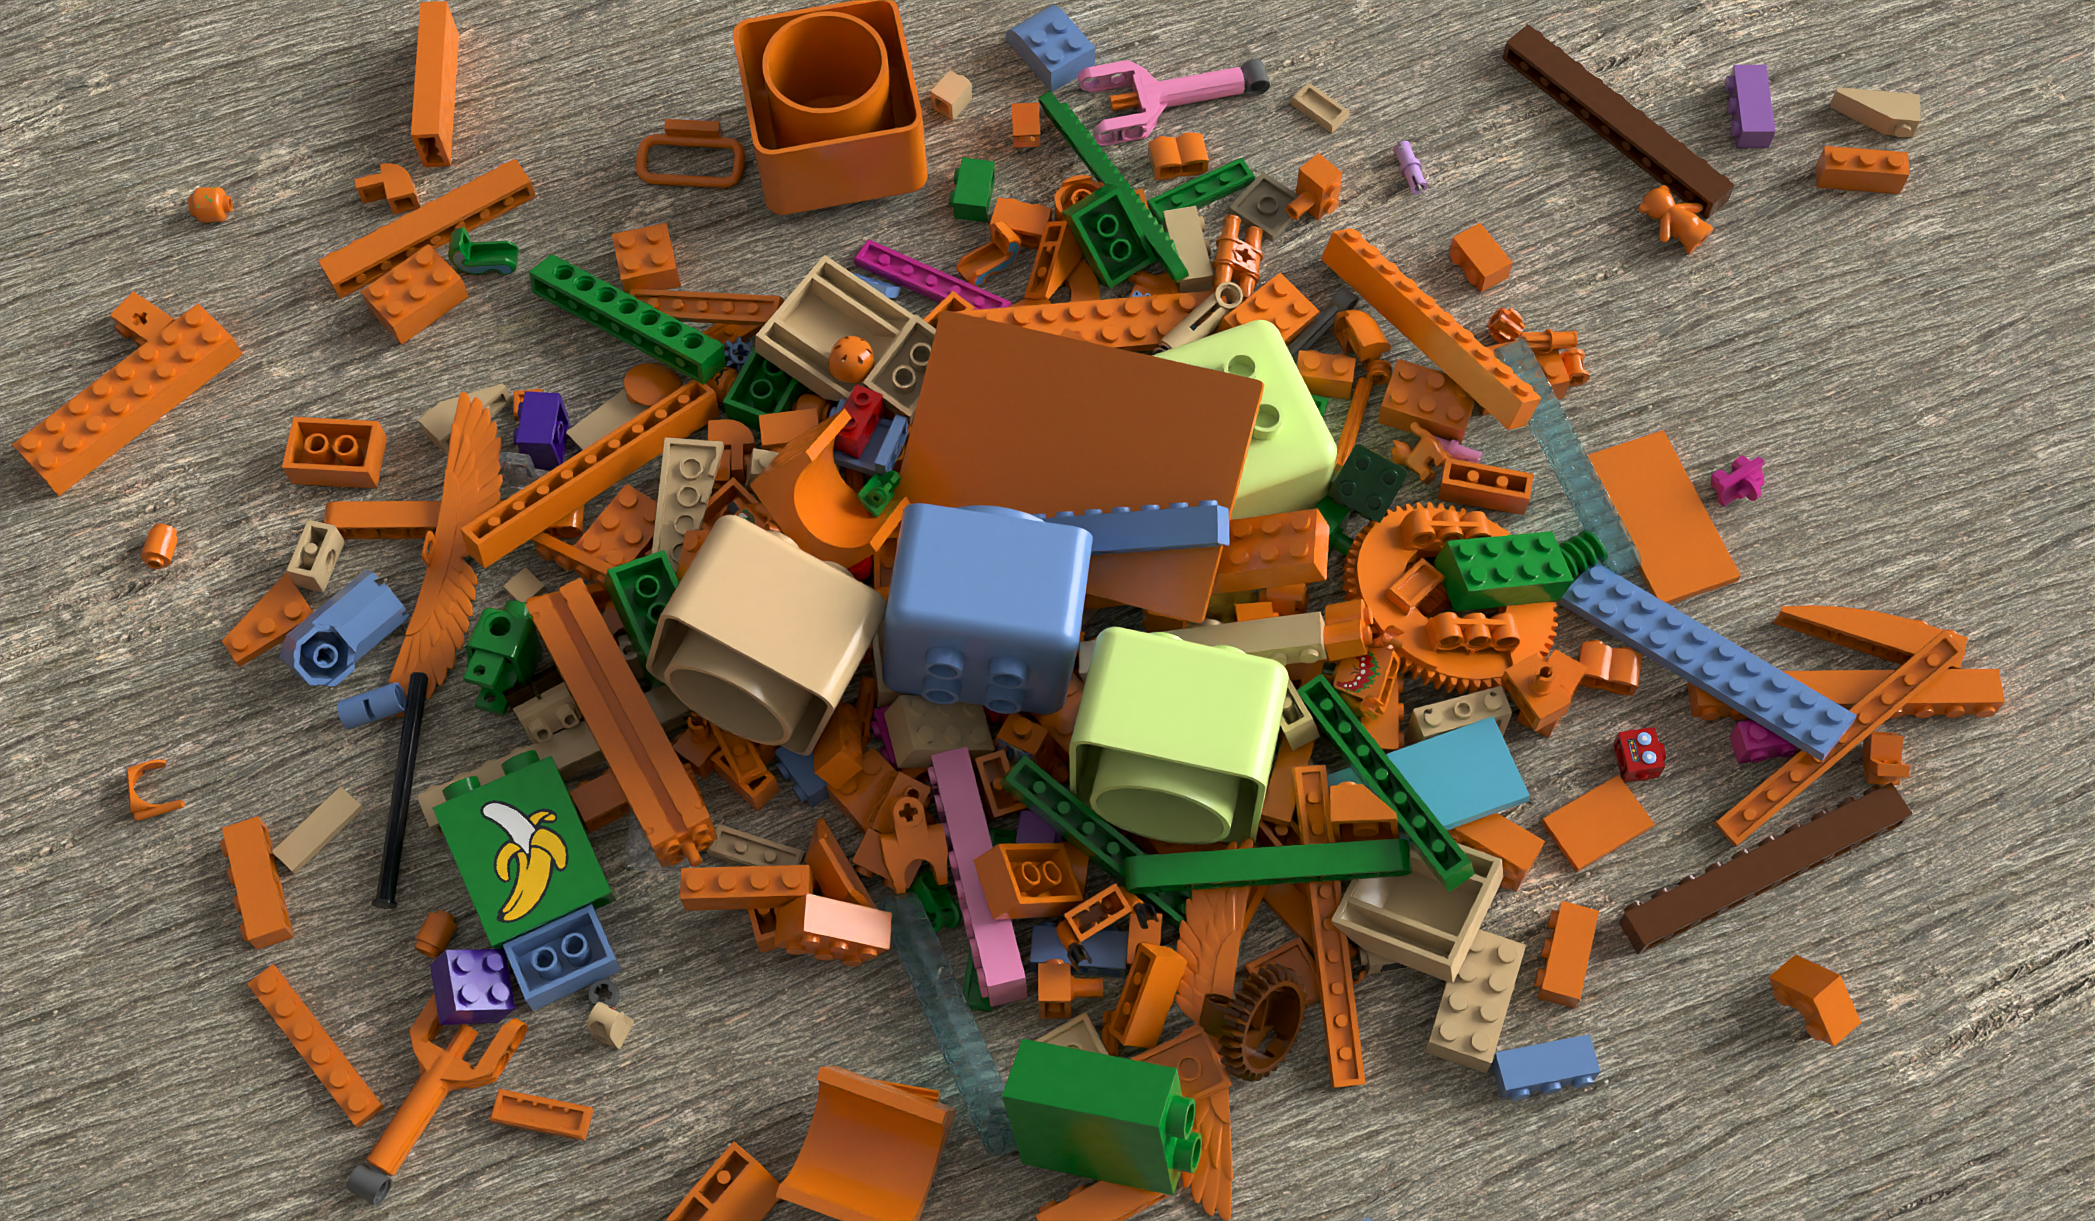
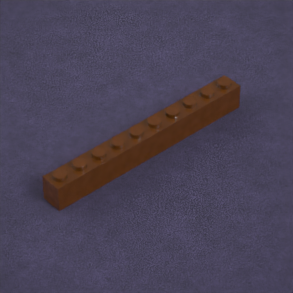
M1527 24L1506 42L1502 57L1504 61L1659 183L1667 186L1685 203L1701 204L1703 210L1699 214L1706 220L1729 201L1735 185L1725 175H1721L1706 160L1698 157L1684 143L1676 140L1662 126H1658L1649 119L1643 111L1635 108L1621 94L1608 87L1603 80L1595 77L1581 63L1573 60L1559 46H1555L1546 39L1540 31Z
M1892 782L1883 787L1876 784L1864 791V796L1857 800L1849 797L1837 805L1838 809L1830 813L1827 810L1820 811L1811 817V822L1803 826L1800 822L1796 823L1784 831L1785 835L1777 839L1774 835L1769 836L1758 843V848L1749 851L1748 848L1742 849L1731 857V861L1725 864L1718 861L1704 870L1705 874L1699 877H1695L1694 874L1689 875L1678 882V887L1670 891L1665 887L1652 894V899L1643 904L1639 900L1624 908L1625 913L1620 919L1619 924L1639 955L1904 825L1912 816V811Z

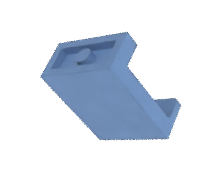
M841 398L838 406L832 408L829 417L841 411L847 400ZM896 414L893 422L882 418L860 459L833 448L835 464L872 476L874 473H878L880 477L887 471L892 470L909 433L907 417Z

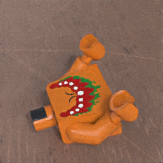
M1394 625L1388 626L1382 636L1374 639L1372 645H1368L1367 655L1341 659L1340 663L1326 661L1323 665V676L1327 680L1334 681L1333 688L1356 717L1370 716L1376 720L1378 714L1385 715L1401 663L1396 652L1391 648H1401L1403 642L1397 638L1404 634V631Z

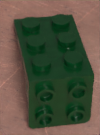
M1356 444L1344 465L1336 464L1327 495L1331 496L1330 498L1335 503L1357 510L1361 517L1380 523L1404 483L1408 471L1403 466L1364 445Z

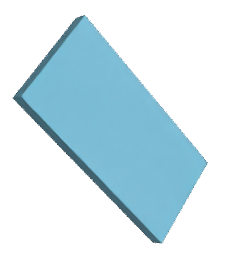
M1493 716L1386 754L1446 830L1530 801L1528 790ZM1350 767L1327 775L1329 796L1330 786L1338 785L1341 782L1348 781L1363 784ZM1399 830L1400 839H1406Z

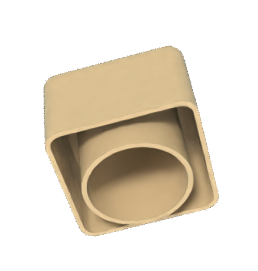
M725 515L715 522L661 613L647 659L646 669L658 680L667 684L671 691L686 706L714 725L753 742L766 745H780L796 754L809 756L885 618L887 603L879 592L856 580L846 568L831 561H821L804 552L788 536L777 531H766L742 517Z

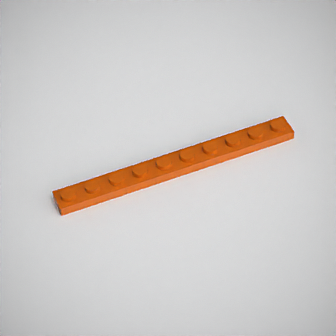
M1946 629L1939 633L1849 709L1850 712L1857 715L1855 721L1823 761L1818 760L1801 749L1713 824L1734 847L1738 846L1967 652Z
M1326 765L1294 767L1292 774L1301 845L1335 843L1331 824V804ZM1340 880L1306 883L1331 1088L1365 1085L1348 939L1343 932L1331 923L1342 900Z

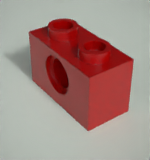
M856 384L842 410L846 409L851 419L836 435L833 448L860 459L886 411L883 394Z

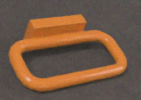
M665 119L664 130L666 134L647 136L640 142L637 150L636 173L645 183L653 185L728 188L737 184L744 172L745 150L736 139L723 137L719 121ZM654 145L728 148L734 152L733 171L727 177L653 174L648 172L646 167L648 151Z

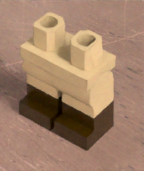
M555 665L530 677L541 697L540 700H538L527 679L502 692L515 717L533 744L536 742L542 744L550 740L554 732L562 728L570 729L578 725L579 719L582 718Z

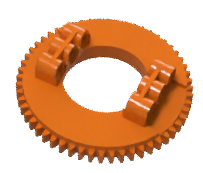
M1417 502L1414 508L1409 503L1403 509L1396 506L1393 512L1389 509L1387 510L1380 523L1375 520L1369 521L1368 525L1364 526L1361 532L1357 534L1345 558L1346 563L1343 566L1345 573L1342 576V580L1346 581L1342 589L1347 591L1344 600L1351 601L1363 598L1365 606L1371 607L1373 625H1369L1373 640L1382 636L1384 630L1390 625H1394L1404 631V634L1397 638L1403 642L1402 647L1391 648L1394 649L1401 661L1400 673L1404 674L1410 670L1412 672V680L1415 681L1421 676L1425 686L1431 680L1434 682L1436 690L1444 684L1448 693H1451L1453 688L1456 687L1459 695H1462L1466 689L1472 694L1477 692L1478 689L1483 691L1502 686L1505 691V688L1500 683L1505 669L1534 653H1537L1542 660L1544 656L1546 657L1549 654V650L1554 644L1553 639L1557 634L1554 632L1558 627V623L1555 622L1558 613L1554 612L1557 603L1553 601L1498 607L1499 614L1490 619L1486 618L1482 613H1471L1458 618L1455 613L1445 612L1433 618L1430 617L1428 620L1416 607L1406 615L1384 596L1387 589L1405 574V568L1410 563L1425 557H1437L1447 541L1511 535L1508 530L1488 520L1483 512L1472 511L1466 513L1465 508L1457 512L1454 505H1450L1447 510L1442 503H1439L1434 508L1431 502H1428L1425 508L1420 502Z

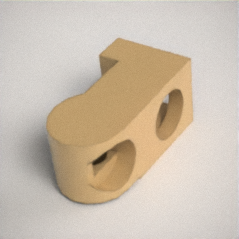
M600 1001L592 1009L587 1021L588 1030L594 1039L617 1050H620L634 1024V1020L626 1016L624 1012Z

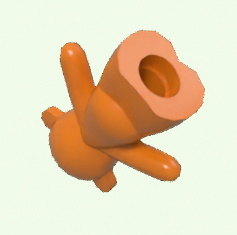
M1665 185L1649 191L1638 207L1640 213H1646L1652 220L1660 221L1659 238L1662 242H1667L1671 234L1675 239L1681 241L1688 255L1693 253L1714 230L1710 224L1699 219L1694 214L1700 213L1703 210L1701 204H1675L1671 193H1669V188Z

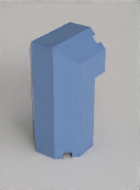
M366 569L286 635L280 658L294 675L307 684L336 686L354 671L355 663L410 617L405 612L404 605L385 583L378 585L374 581L378 577L372 571Z

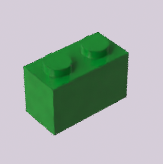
M962 157L960 168H955L954 184H957L956 190H951L949 197V207H953L955 219L987 222L995 182V161Z

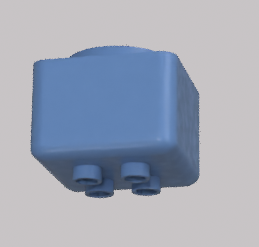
M923 503L907 505L903 509L885 613L882 679L885 685L895 692L919 695L937 704L970 703L983 705L991 711L1003 714L1023 711L1047 715L1061 710L1066 701L1079 644L1093 541L1092 535L1079 527L1044 522L1030 514L1004 507L972 505L950 508Z

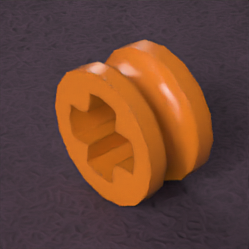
M1386 360L1369 362L1366 365V371L1368 372L1366 379H1371L1373 385L1389 383L1392 376L1391 363Z

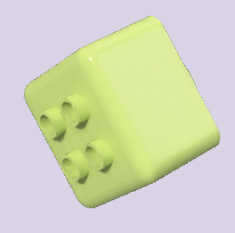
M1254 320L1152 355L1154 357L1253 378L1264 383V391L1230 520L1314 509L1320 500L1327 496L1332 481L1337 447L1279 330L1274 324L1266 320Z
M1110 627L1101 631L1096 638L1069 746L1070 792L1097 815L1111 824L1150 839L1192 845L1209 844L1218 841L1225 843L1236 841L1237 845H1241L1245 839L1251 838L1254 844L1289 676L1287 670L1282 664L1273 659L1246 654L1232 646L1216 645L1212 647L1183 641L1179 637L1165 632L1145 633L1121 627Z

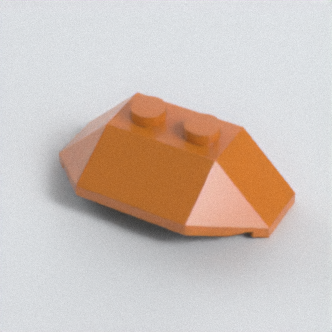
M823 817L817 819L805 857V863L810 866L813 875V889L818 887L822 897L877 909Z

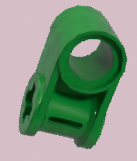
M932 871L922 872L904 893L906 903L912 908L925 931L936 933L943 927L950 929L960 924L962 914L959 905L954 901L944 884H936Z

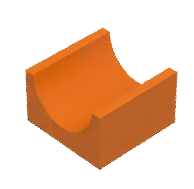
M844 408L791 440L750 486L783 533L792 539L799 549L821 561H831L848 569L879 550L901 521L903 509L911 503L906 496L891 500L876 518L862 506L860 499L856 496L858 493L850 488L842 479L835 465L833 447L836 435L851 419Z
M838 1066L820 1067L816 1078L819 1082L818 1098L807 1136L791 1171L785 1180L780 1183L775 1197L841 1221H920L957 1109Z

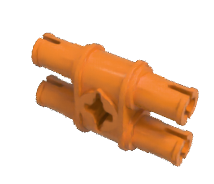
M1227 215L1223 219L1221 236L1216 240L1217 252L1212 264L1215 270L1212 290L1215 292L1220 284L1231 282L1232 278L1238 282L1237 285L1243 293L1242 302H1244L1253 294L1255 285L1260 280L1259 266L1263 260V253L1260 248L1263 230L1256 226L1249 227V229H1246L1245 241L1243 242L1238 239L1241 219L1236 215Z

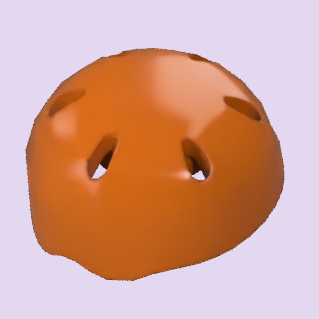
M857 336L843 337L833 345L830 351L829 371L834 378L840 381L861 383L874 368V353L869 343Z

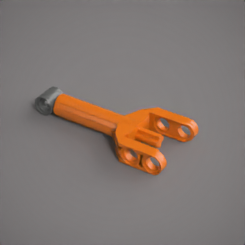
M433 994L409 1030L413 1052L418 1060L420 1077L366 1158L370 1166L365 1163L359 1164L348 1179L347 1189L374 1205L380 1204L387 1196L392 1185V1179L387 1177V1175L395 1176L448 1092L461 1088L475 1089L495 1083L523 1041L528 1029L526 1023L513 1018L508 1023L502 1025L474 1069L471 1064L462 1060L479 1034L470 1026L462 1024L446 1050L432 1043L443 1025H439L435 994Z

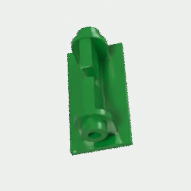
M893 470L887 471L881 477L878 473H874L856 496L860 499L862 506L877 518L895 496L893 490L900 484L901 477L898 472Z

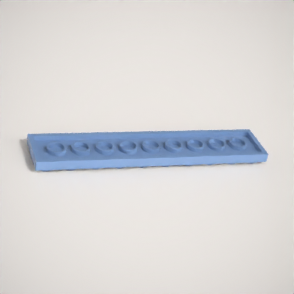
M1599 563L1595 567L1589 565L1587 571L1583 572L1560 599V605L1820 761L1824 760L1855 721L1856 714Z

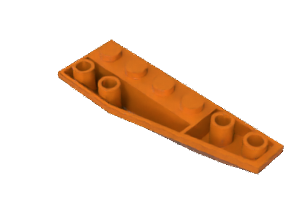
M733 1141L665 1221H762L781 1199L775 1197L780 1183L756 1159Z

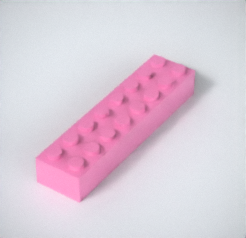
M963 747L931 755L933 766L927 767L930 786L936 803L939 823L942 824L945 834L950 868L957 889L958 901L964 918L967 938L970 942L971 954L977 971L982 998L988 997L991 1007L1027 999L1026 977L1011 919L993 920L973 862L974 859L993 847L968 748Z

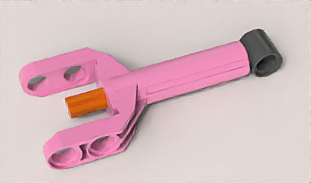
M1258 59L1245 62L1241 68L1235 67L1163 81L1155 80L1144 67L1130 60L1084 68L1077 76L1080 88L1091 93L1132 86L1133 92L1109 96L1110 107L1112 111L1137 107L1139 113L1105 119L1096 125L1092 132L1096 143L1101 146L1147 138L1157 125L1159 115L1167 107L1243 94L1245 88L1249 95L1259 96L1270 88L1264 64ZM1120 73H1122L1120 76L1111 77V76H1113L1114 74H1120ZM1096 78L1093 81L1085 82L1087 79ZM1137 126V127H1135V128H1133V129L1126 130V129H1128V128H1130V127ZM1110 131L1107 134L1100 135L1103 132Z

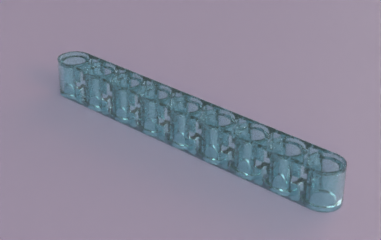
M1519 338L1494 349V356L1503 364L1511 367L1513 373L1523 382L1531 385L1533 391L1541 397L1528 424L1584 530L1593 533L1603 544L1607 554V559L1602 562L1603 566L1614 572L1615 575H1621L1641 566V556L1526 340Z
M914 892L884 896L880 901L879 910L892 913L890 938L984 1148L991 1156L1018 1151L1002 1099L1005 1085L919 897Z

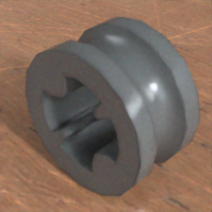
M608 979L597 980L589 989L590 1001L595 1006L600 1001L597 993L600 990L603 993V989L608 988L612 996L609 1000L605 998V1002L602 1003L614 1008L620 998L617 987Z

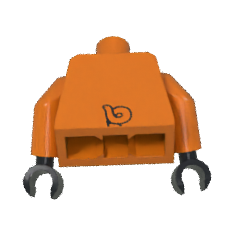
M1114 883L1063 913L1066 919L1057 925L1056 934L1067 951V957L1076 971H1079L1078 964L1081 961L1088 960L1089 964L1092 963L1091 957L1080 942L1129 912L1136 914L1141 928L1147 929L1149 928L1148 920L1159 921L1154 906L1150 903L1144 904L1135 894L1128 893L1126 887H1118Z

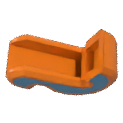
M1005 222L992 223L991 236L993 239L962 256L957 262L956 270L967 283L976 287L985 284L988 275L1005 271L1018 257L1021 240Z

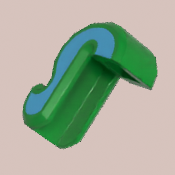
M464 227L457 228L451 233L448 258L458 270L473 275L485 274L491 270H497L500 275H509L516 271L519 247L509 240L471 242L470 236Z

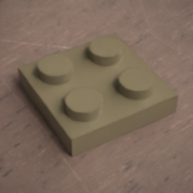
M1262 172L1229 207V214L1238 216L1241 222L1248 227L1256 226L1263 230L1262 236L1273 243L1294 220L1287 214L1285 206L1290 204L1299 195Z

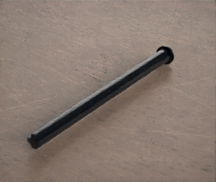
M413 672L410 675L376 899L372 900L371 903L372 906L382 909L397 908V902L394 900L428 683L427 675L422 672Z

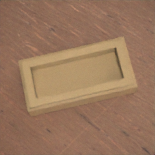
M1309 82L1291 98L1290 102L1292 106L1330 133H1333L1350 114L1349 110Z

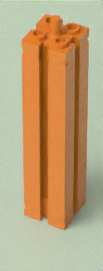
M580 577L560 587V592L551 597L545 594L525 604L545 647L661 867L676 865L685 859V855L692 867L700 865L703 860L698 851L709 848L718 839L711 817L582 578Z

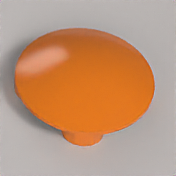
M644 363L634 366L627 372L624 378V388L629 402L651 407L681 388V382L675 372L666 366Z

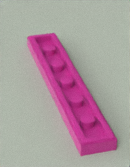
M867 239L853 259L856 266L940 303L954 291L975 307L974 310L1012 307L1011 301Z

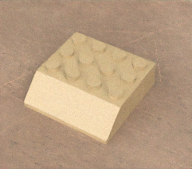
M824 255L756 334L755 352L822 398L840 401L841 398L848 400L856 384L863 386V382H843L831 375L828 361L833 345L839 339L846 336H857L864 339L873 350L875 367L914 315Z
M1409 844L1412 873L1399 877L1351 880L1331 923L1362 949L1453 984L1503 879L1502 859L1458 844L1470 859L1475 875L1448 893L1411 844Z

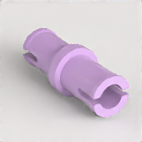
M1401 141L1400 144L1403 150H1400L1398 144L1393 148L1400 163L1399 170L1401 175L1406 177L1411 193L1420 194L1421 191L1418 185H1421L1423 191L1428 187L1421 172V163L1415 158L1410 143L1408 141Z

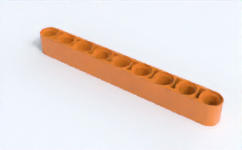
M335 501L326 504L323 523L336 526L343 539H425L427 531H432L435 536L441 501ZM580 506L542 532L554 538H577L581 536L585 506Z

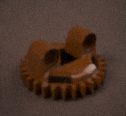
M1277 963L1275 965L1268 964L1266 968L1260 967L1258 974L1252 972L1251 977L1243 981V989L1241 992L1236 990L1235 1000L1221 994H1205L1199 1025L1204 1028V1032L1218 1038V1043L1223 1045L1218 1051L1219 1054L1223 1055L1220 1062L1225 1065L1224 1069L1230 1072L1229 1074L1250 1082L1254 1080L1260 1081L1263 1077H1269L1271 1071H1277L1278 1063H1285V1055L1292 1053L1290 1048L1294 1042H1297L1298 1032L1302 1031L1300 1025L1306 1019L1303 1012L1308 1008L1304 1003L1308 998L1304 992L1306 986L1302 983V978L1296 972ZM1282 987L1283 991L1276 992L1275 989ZM1249 1025L1255 1027L1254 1030L1248 1031ZM1270 1030L1277 1032V1036L1268 1046L1264 1054L1257 1052L1259 1044Z

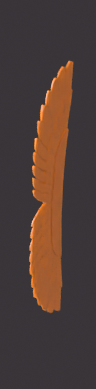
M461 392L459 395L454 423L451 426L447 467L436 533L434 536L432 531H427L421 558L427 565L425 577L405 633L404 641L388 680L389 684L397 682L401 685L406 699L410 675L413 672H422L427 675L428 683L425 698L430 700L435 691L436 684L438 683L440 687L443 686L447 678L448 668L450 670L454 668L456 647L459 651L462 650L465 639L464 633L467 634L469 629L468 617L473 615V608L470 599L472 601L476 600V590L473 585H478L476 574L463 560L464 557L470 556V554L467 552L460 529L494 508L501 496L499 490L502 486L503 476L502 474L498 475L503 465L504 456L500 455L502 439L500 437L496 438L497 423L495 421L491 423V415L488 408H485L483 411L482 402L477 397H474L471 403L470 397L466 392ZM430 541V549L427 555L428 544ZM405 711L396 714V717H397V718L403 717L404 714H405Z
M1251 838L1245 839L1239 849L1253 848V840ZM1232 841L1225 850L1238 849L1237 842ZM1250 886L1192 890V900L1186 899L1185 913L1187 923L1184 920L1180 922L1179 934L1181 940L1177 941V952L1187 960L1177 988L1180 995L1176 994L1175 999L1184 1014L1194 1020L1196 1024L1184 1030L1179 1036L1200 1027L1199 1019L1205 994H1221L1233 999L1237 958ZM1210 1035L1218 1052L1223 1045L1218 1043V1038ZM1229 1088L1195 1103V1117L1191 1131L1201 1133L1202 1135L1201 1155L1195 1173L1182 1171L1183 1185L1185 1188H1188L1191 1184L1194 1202L1199 1204L1202 1198V1206L1205 1212L1210 1216H1214L1216 1208L1219 1216L1224 1221H1229L1231 1218L1233 1180Z

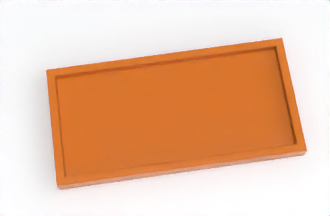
M1664 430L1584 456L1583 463L1650 594L1670 605L1739 581L1741 575Z

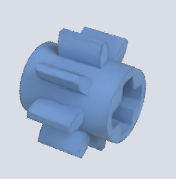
M741 337L736 338L734 345L730 341H726L724 343V346L728 349L724 351L726 366L735 368L739 373L741 366L744 365L751 353L750 346L752 342L745 344L741 342ZM736 350H738L739 355H743L740 361H738L736 355L732 354Z

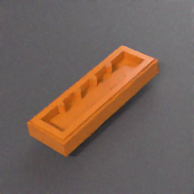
M498 1089L489 1120L491 1123L586 1141L594 1109L589 1106Z

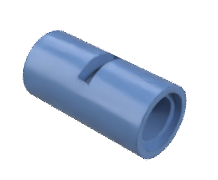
M395 682L338 701L337 709L342 724L349 730L404 712L407 699L401 685Z

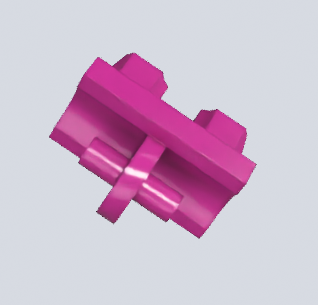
M1742 455L1732 463L1733 473L1730 475L1720 469L1711 475V486L1718 492V503L1726 506L1737 498L1743 499L1747 497L1751 501L1760 498V487L1765 484L1762 473V466L1765 465V461L1759 456L1751 461Z

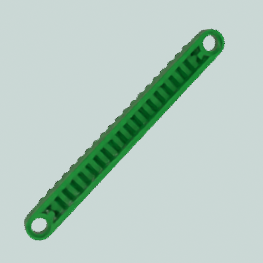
M1050 90L1039 96L1038 101L1045 114L1098 183L1101 181L1105 185L1110 183L1120 188L1156 259L1171 279L1178 283L1188 277L1189 273L1179 258L1173 239L1170 240L1168 233L1164 232L1162 225L1158 224L1156 217H1153L1151 211L1147 210L1145 203L1141 202L1139 195H1136L1134 189L1130 188L1128 181L1124 180L1122 173H1119L1117 167L1113 166L1111 159L1107 158L1105 151L1102 152L1101 146L1097 145L1095 138H1091L1090 132L1085 129L1083 123H1080L1073 110L1069 109L1067 102L1060 103Z

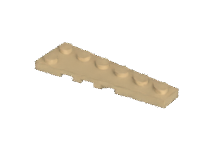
M665 437L652 554L665 550L675 575L686 531L701 530L724 450V444L721 441Z

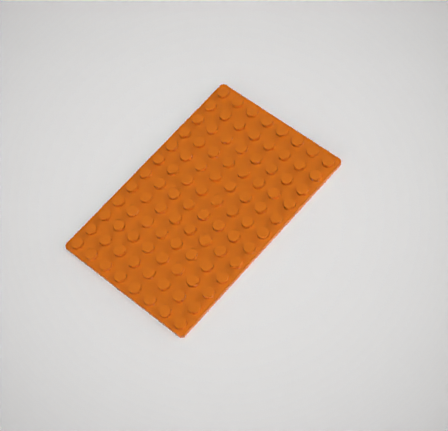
M944 310L939 316L899 474L901 482L896 487L893 500L906 496L911 504L923 503L950 508L972 505L997 506L1027 514H1046V518L1056 517V512L1065 511L1074 512V516L1084 515V510L1100 509L1102 514L1112 513V508L1129 507L1131 512L1141 511V506L1159 505V509H1170V503H1188V507L1199 506V501L1215 500L1219 506L1229 508L1230 522L1264 391V383L1253 378ZM901 521L892 532L900 531ZM1223 546L1091 555L1086 593L1194 623H1202L1205 619Z

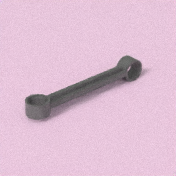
M1343 287L1336 293L1323 313L1288 347L1295 364L1298 360L1299 350H1309L1334 325V319L1338 312L1354 309L1359 300L1358 296L1346 287Z

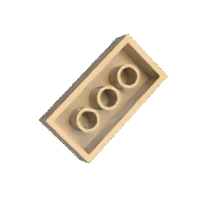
M1480 929L1478 930L1454 983L1445 981L1424 1050L1425 1053L1487 1073L1496 1051L1526 948L1525 944Z

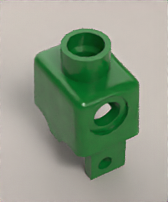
M510 600L505 603L503 610L485 608L465 646L468 659L467 670L463 679L466 683L482 687L474 704L476 709L504 716L509 704L502 692L526 679L529 684L531 682L530 677L535 673L543 648L535 625L525 606L526 603ZM507 658L511 659L512 663H506ZM489 696L496 697L493 702L486 701Z

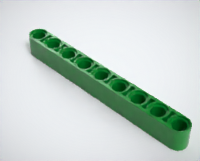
M1407 839L1139 855L1124 859L1126 891L1134 894L1399 877L1412 873L1409 841Z

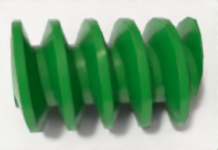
M1583 530L1577 536H1572L1568 541H1563L1559 544V548L1573 578L1578 576V570L1582 573L1586 572L1588 569L1587 564L1595 567L1597 559L1600 562H1604L1607 559L1603 544L1590 531Z

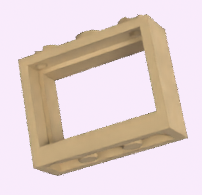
M1502 686L1413 709L1405 735L1407 745L1419 743L1491 716L1494 717L1502 736H1504L1512 711Z

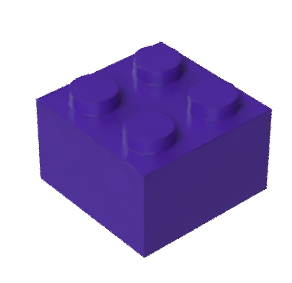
M525 391L524 401L520 402L518 406L520 423L519 428L516 427L514 429L513 441L515 445H518L519 456L524 460L528 470L551 471L564 462L568 439L566 431L569 430L570 419L560 393Z
M505 949L445 950L430 964L439 1025L499 1023L515 1010Z

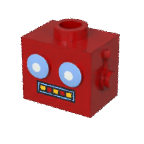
M1655 727L1622 731L1617 734L1613 746L1624 783L1659 778L1665 768L1666 752L1663 743L1658 741Z

